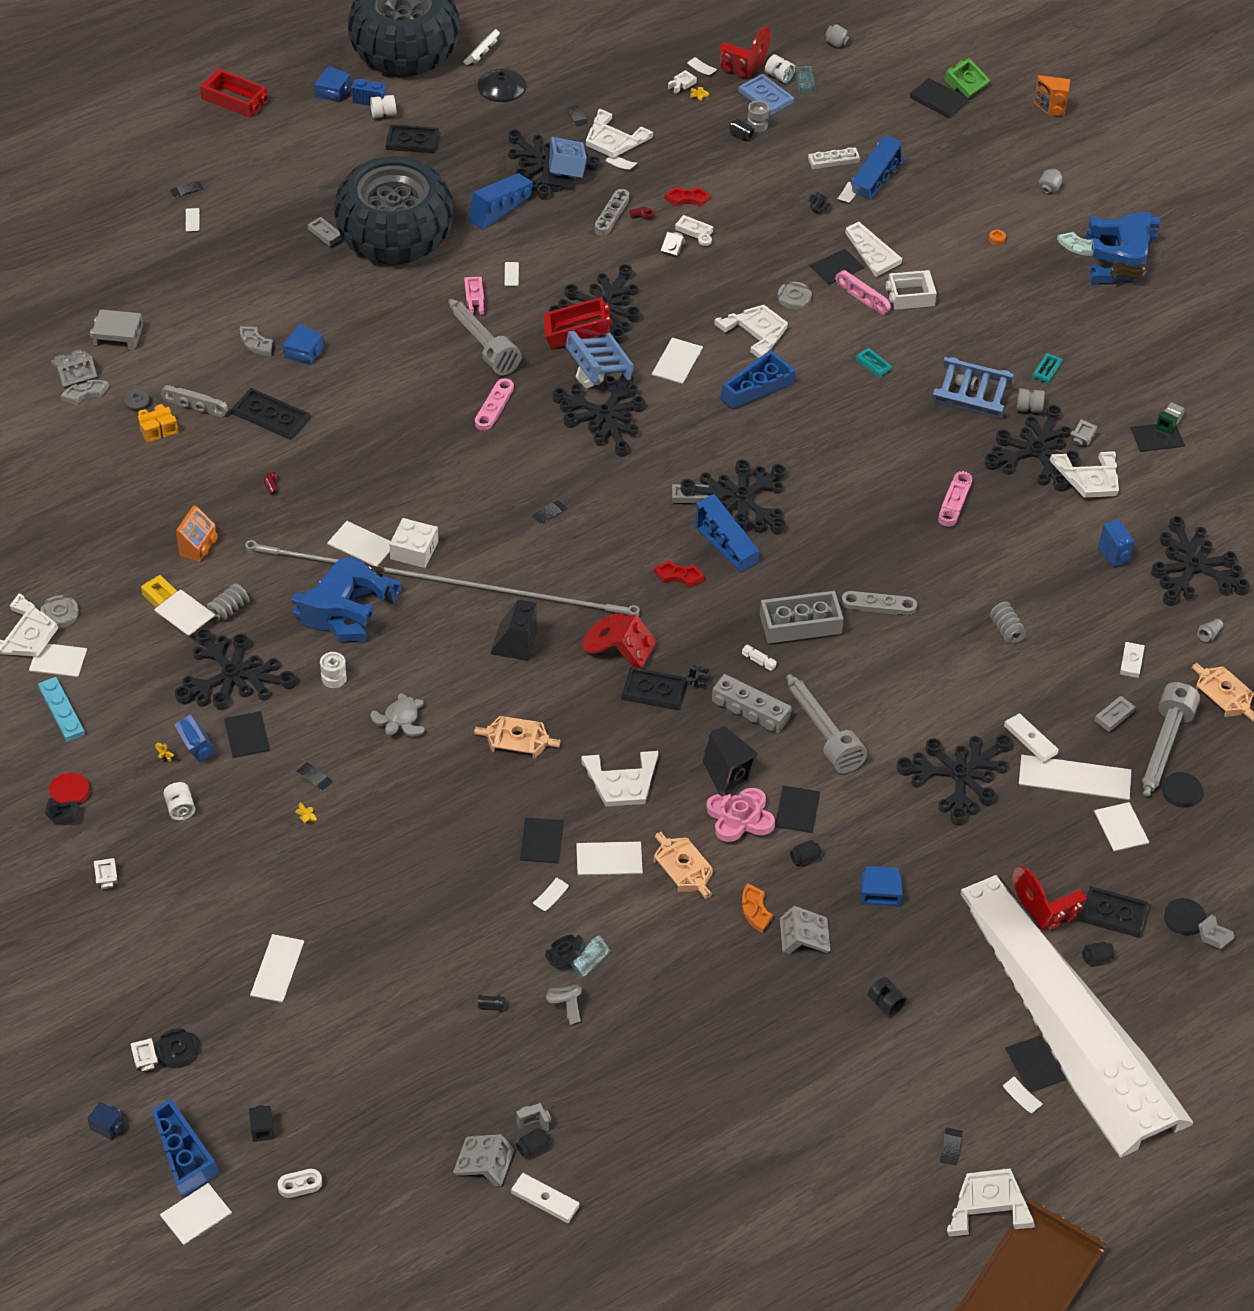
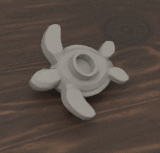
M403 693L398 695V700L388 706L385 715H381L377 711H372L370 715L372 721L377 726L386 725L385 732L387 736L396 733L398 729H402L405 735L410 737L422 735L425 730L422 726L411 725L417 718V709L423 706V700H413Z

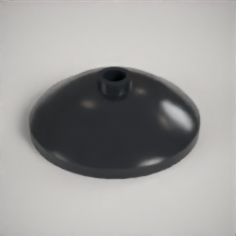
M499 68L490 70L478 80L479 93L484 98L493 102L516 100L523 95L526 89L524 78L519 73L510 69Z

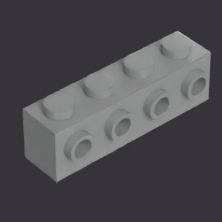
M726 674L721 677L712 689V702L770 731L779 734L790 720V705Z

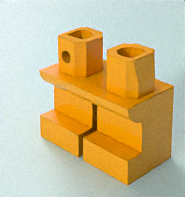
M160 404L154 408L155 411L148 412L146 409L138 412L140 430L146 443L161 439V434L164 438L179 433L175 416H172L169 407L165 408L163 404Z

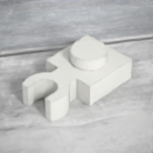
M685 70L668 83V89L674 87V93H678L680 88L686 90L697 83V78Z

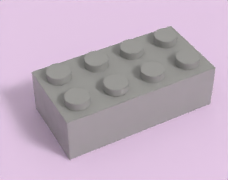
M835 591L761 600L760 618L767 643L842 634L844 619Z

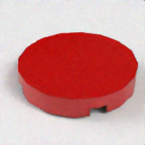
M71 772L58 775L49 785L50 798H54L59 804L74 800L82 804L89 796L90 788L87 779L78 773Z

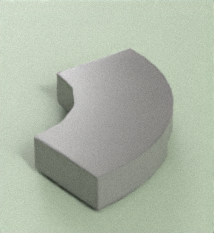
M240 326L241 340L249 350L259 355L272 356L273 340L262 337L258 333L257 327Z
M88 380L87 383L75 384L61 394V400L78 405L86 398H101L108 389L109 382Z

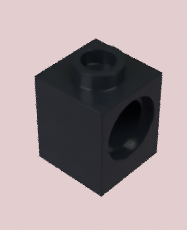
M259 1105L255 1108H249L253 1142L275 1139L271 1106Z

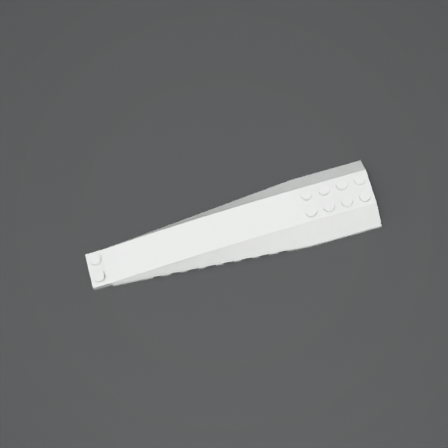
M995 875L961 889V896L970 907V912L989 945L994 948L997 959L1005 967L1004 971L1013 981L1017 993H1020L1024 1000L1023 1004L1033 1016L1036 1026H1039L1043 1033L1042 1037L1050 1045L1053 1056L1061 1064V1069L1072 1089L1121 1158L1139 1150L1141 1140L1171 1127L1174 1133L1193 1125L1194 1122L1145 1054L1019 906L999 878Z

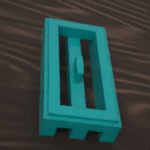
M870 348L856 355V361L879 379L882 378V375H887V372H892L893 367Z
M1046 353L1032 374V379L1038 378L1039 382L1045 381V384L1048 385L1061 366L1063 359ZM1048 359H1051L1043 373L1039 374ZM1057 361V362L1055 363V365L1053 366V368L1051 369V371L1049 372V374L1046 376V374L1048 373V371L1050 370V368L1052 367V365L1054 364V362Z

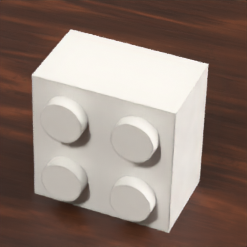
M402 518L389 544L390 559L426 568L438 543V527Z

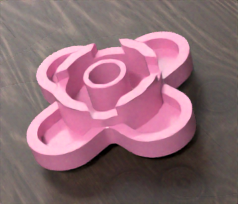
M747 788L740 792L739 795L732 797L731 794L724 796L716 794L707 800L708 814L718 819L715 824V834L722 841H735L745 831L756 835H766L771 833L775 827L774 816L770 812L762 810L766 804V796L760 789Z

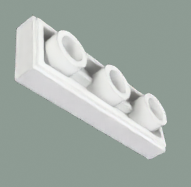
M497 29L491 32L463 61L466 65L472 62L476 64L481 59L480 55L482 54L483 56L489 50L488 46L491 47L498 41L496 39L499 35Z
M847 148L808 154V160L812 169L860 163V156L856 148Z
M1020 713L1005 721L1004 726L1042 762L1058 754L1059 749Z
M524 1173L521 1174L511 1189V1193L566 1223H569L579 1208V1202Z

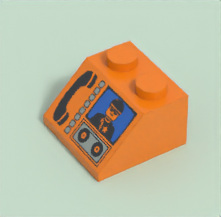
M1038 75L1034 103L1048 115L1064 117L1070 79Z
M193 505L176 530L179 555L200 562L208 554L212 543H215L218 534L216 533L215 524L197 506Z

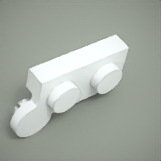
M685 215L675 225V230L698 238L700 245L707 246L712 242V238L709 236L713 232V226Z

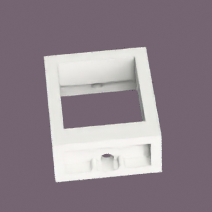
M929 270L889 274V279L886 281V290L889 291L890 303H893L895 310L935 306L937 293ZM922 286L924 293L898 295L896 289Z

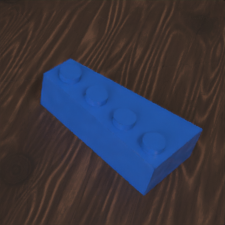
M884 135L877 142L874 151L870 152L865 164L861 165L858 174L853 176L851 180L853 193L869 200L880 189L881 182L885 183L888 180L889 173L893 174L896 171L895 166H900L903 163L901 141Z
M518 173L473 192L468 221L484 230L528 199L532 193L533 182Z
M769 350L722 385L720 399L733 409L792 385L796 370L772 350Z
M712 494L696 503L695 529L740 573L756 565L759 558L757 546L754 545L716 495Z
M171 1098L152 1110L177 1188L183 1198L220 1172L215 1161Z

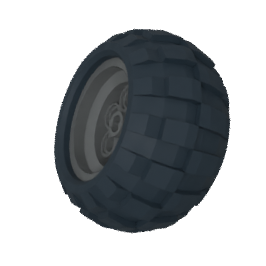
M354 0L348 17L349 39L360 58L370 67L378 69V71L399 76L421 74L441 65L454 51L460 33L459 13L454 0Z
M401 156L375 158L355 167L346 176L344 181L341 182L334 202L335 223L342 239L346 240L348 247L357 254L365 256L368 260L388 264L412 262L432 253L439 247L443 239H446L453 217L452 195L439 173L431 166L423 164L419 160Z

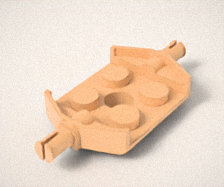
M1198 663L1192 666V670L1199 674L1200 677L1196 690H1202L1225 711L1224 717L1243 714L1252 722L1254 721V712L1250 709L1254 692L1225 667L1203 669ZM1221 686H1224V687H1227V686H1228L1230 689H1229V690H1226V689H1223Z
M499 716L487 728L475 727L474 735L486 736L488 738L492 752L495 751L494 748L532 753L533 759H535L545 747H560V740L549 738L542 722ZM520 731L522 734L514 735L513 732Z
M662 832L657 833L655 838L660 842L661 846L654 855V862L658 861L678 886V892L700 891L705 899L710 898L712 893L706 887V883L712 876L713 868L688 838L667 839ZM683 858L687 859L689 862L680 863L678 860Z

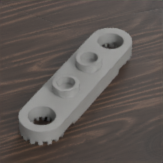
M165 385L161 391L162 398L167 402L215 416H225L229 408L225 404L226 402H222L223 400L213 399L211 396L183 388Z
M848 591L842 595L841 601L844 608L850 610L857 609L864 612L894 615L906 614L908 616L914 614L917 609L916 600L906 596ZM849 598L851 599V598H852V599H854V600H856V601H855V602H848L847 599H849ZM905 603H906V605H907V603H908V605H910V606H912V607H911V608H905V607L903 606V604L905 605Z

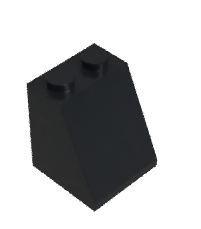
M524 600L516 601L499 625L491 649L492 655L528 661L537 634V603Z
M726 726L714 729L709 734L702 762L719 795L724 796L749 782L758 753Z

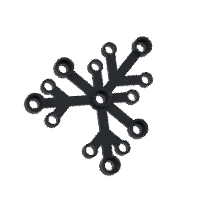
M510 130L508 132V140L512 144L520 145L525 150L510 149L508 157L510 159H517L518 156L536 157L519 158V166L523 168H518L516 174L519 173L529 179L530 175L542 168L544 169L546 152L550 153V143L544 144L545 154L540 153V146L543 143L541 135L533 136L534 147H532L521 138L520 130ZM585 152V167H588L591 171L598 170L600 158L597 156L588 157V154ZM529 164H535L533 167L529 169L525 168L528 167ZM584 168L583 178L586 177V169H585V168ZM542 176L531 180L533 182L532 191L537 190V195L540 199H548L551 195V188L547 184H541ZM551 185L553 192L561 191V187Z
M628 264L619 266V276L611 286L606 274H598L597 282L603 286L605 295L601 294L598 284H591L589 286V292L595 298L578 292V287L574 284L565 286V296L569 300L577 298L589 301L603 297L605 303H609L611 311L626 316L628 321L636 322L640 317L638 307L631 306L625 309L616 306V304L628 306L630 304L629 295L634 296L638 294V286L635 284L619 288L624 280L632 276V267ZM626 293L629 294V295H622L621 297H616V298H612V299H611L612 296L621 295V294H626ZM560 299L558 305L549 307V312L575 304L567 299ZM608 313L612 320L610 334L617 343H621L624 340V333L630 331V323L612 318L611 313Z
M622 374L617 387L615 386V378L613 376L605 378V386L608 387L611 393L605 404L597 405L586 401L582 395V386L580 384H573L571 386V393L575 396L567 394L561 387L553 391V401L560 404L562 411H569L577 407H585L591 410L578 414L567 412L564 415V425L566 427L574 428L578 425L579 420L595 417L594 420L588 422V429L591 432H596L601 422L605 420L606 424L601 431L594 434V442L596 444L604 443L605 437L610 431L616 443L615 454L619 457H625L629 454V444L622 440L618 430L626 432L630 436H636L639 433V427L636 424L625 425L632 423L633 415L630 412L622 414L618 411L632 409L635 412H642L645 410V400L643 397L635 396L638 393V386L634 384L632 374L630 380H627ZM629 395L635 396L630 402L614 405L618 398ZM612 418L621 420L625 424L616 422Z
M1050 405L1047 408L1046 416L1048 418L1043 429L1036 422V417L1028 416L1026 418L1025 425L1033 429L1038 436L1037 440H1035L1031 430L1027 427L1020 430V437L1026 439L1027 442L1012 438L1008 430L1001 429L997 431L996 441L999 445L1005 446L1010 444L1023 448V450L1013 452L996 445L992 448V453H988L985 456V466L992 470L1000 463L1007 462L1003 466V473L1011 475L1014 472V464L1018 458L1028 455L1038 456L1044 465V469L1038 475L1037 483L1042 486L1047 485L1050 474L1054 480L1053 486L1058 491L1065 490L1068 486V480L1047 458V456L1051 457L1052 454H1063L1050 449H1064L1065 440L1063 438L1070 436L1071 429L1067 426L1050 431L1054 421H1057L1061 416V408L1057 405ZM1059 436L1062 437V438H1056L1054 441L1044 443L1045 440L1052 439V438L1059 437ZM1067 451L1065 454H1067L1074 467L1079 462V454L1076 451Z
M744 459L738 460L735 465V471L738 474V487L729 480L727 475H720L717 483L707 472L701 474L700 482L704 485H710L712 488L696 486L695 482L691 479H684L681 482L680 491L685 496H689L692 493L715 494L719 500L723 497H730L725 501H721L727 511L730 506L738 502L737 514L734 519L742 529L746 528L749 523V516L745 514V504L756 512L753 525L755 531L761 532L764 530L765 522L763 519L770 525V529L774 534H780L785 529L786 522L782 519L783 511L781 509L762 508L750 498L751 494L760 488L772 489V492L776 494L782 492L783 484L778 481L784 478L786 468L781 464L773 465L771 473L765 477V468L757 466L754 470L756 482L749 487H746V474L749 472L750 463Z
M1174 516L1170 519L1169 529L1177 533L1180 542L1172 539L1169 532H1162L1159 540L1162 544L1169 545L1166 548V556L1181 562L1165 564L1158 561L1152 565L1151 569L1152 576L1160 578V586L1167 588L1174 585L1172 589L1165 591L1163 596L1164 604L1168 606L1176 605L1179 598L1178 593L1181 589L1184 591L1183 596L1185 598L1192 599L1195 595V589L1189 585L1188 579L1192 573L1200 571L1215 577L1219 585V591L1223 594L1230 592L1231 585L1234 586L1236 594L1241 596L1248 594L1250 588L1248 580L1233 578L1240 577L1243 570L1240 565H1236L1238 558L1233 551H1228L1223 556L1203 559L1212 550L1213 546L1211 541L1204 540L1201 543L1199 552L1195 556L1193 550L1201 539L1205 538L1206 529L1204 527H1197L1194 537L1189 542L1183 529L1184 521L1182 517ZM1177 549L1185 552L1186 555L1177 552ZM1222 564L1224 567L1231 569L1218 571L1209 567V565ZM1186 569L1181 577L1171 578L1166 575L1167 571Z
M200 628L196 631V640L200 645H205L207 649L196 647L193 649V656L196 660H201L204 657L215 658L222 667L221 673L208 680L185 676L182 680L183 686L175 690V698L179 703L185 704L191 699V696L199 693L196 696L197 705L204 707L208 704L210 687L223 681L220 692L213 695V705L217 709L222 710L229 704L228 692L232 681L239 688L240 696L246 698L251 695V688L241 678L248 679L257 690L258 698L265 701L269 699L270 692L260 681L279 683L282 687L289 689L295 684V675L291 671H284L279 676L265 674L264 672L268 670L277 671L279 669V660L276 658H271L268 662L261 665L260 657L253 655L248 660L238 664L242 652L249 646L248 637L245 634H237L233 637L235 650L231 661L228 662L222 655L224 648L229 644L228 637L225 635L217 637V645L215 646L211 641V631L207 628ZM250 667H251V668H254V669H252V670H250V671H245L246 669H248V668H250Z
M1000 734L996 737L995 745L979 755L981 738L972 736L969 741L971 761L965 764L967 754L965 746L959 745L956 747L955 756L957 757V763H955L941 750V741L931 738L926 742V752L930 756H936L947 767L933 766L923 753L917 752L913 755V760L907 757L898 759L896 769L901 775H908L910 772L919 773L912 776L911 784L916 788L921 787L923 781L933 774L948 775L956 780L955 793L946 799H941L938 809L946 813L950 810V806L955 803V808L951 810L950 820L955 825H961L966 821L967 813L969 815H976L979 809V805L963 793L964 782L979 795V800L983 805L988 806L994 803L996 797L995 790L989 787L982 788L973 779L979 778L984 783H991L994 773L991 770L979 771L972 769L975 767L996 769L1000 774L1006 773L1008 770V763L1006 761H989L987 759L999 751L1006 752L1009 750L1012 740L1010 736Z

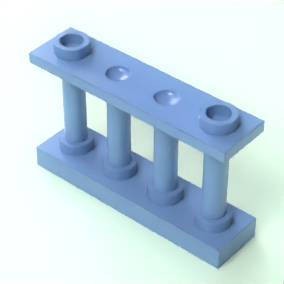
M568 331L566 348L591 383L598 382L601 373L622 372L627 380L631 379L634 365L610 333L603 334L602 338L581 339L575 331ZM602 345L603 347L587 348L586 346ZM609 354L610 356L594 357L593 355ZM615 363L616 365L600 366L599 364Z
M945 357L944 368H947V373L942 388L934 389L933 402L1002 419L1004 405H1001L1000 401L1006 383L1013 384V374L1006 370L999 371L959 361L954 357ZM954 371L965 373L959 393L957 394L948 391ZM971 375L982 377L977 395L974 398L966 396ZM989 379L999 381L992 402L983 400Z

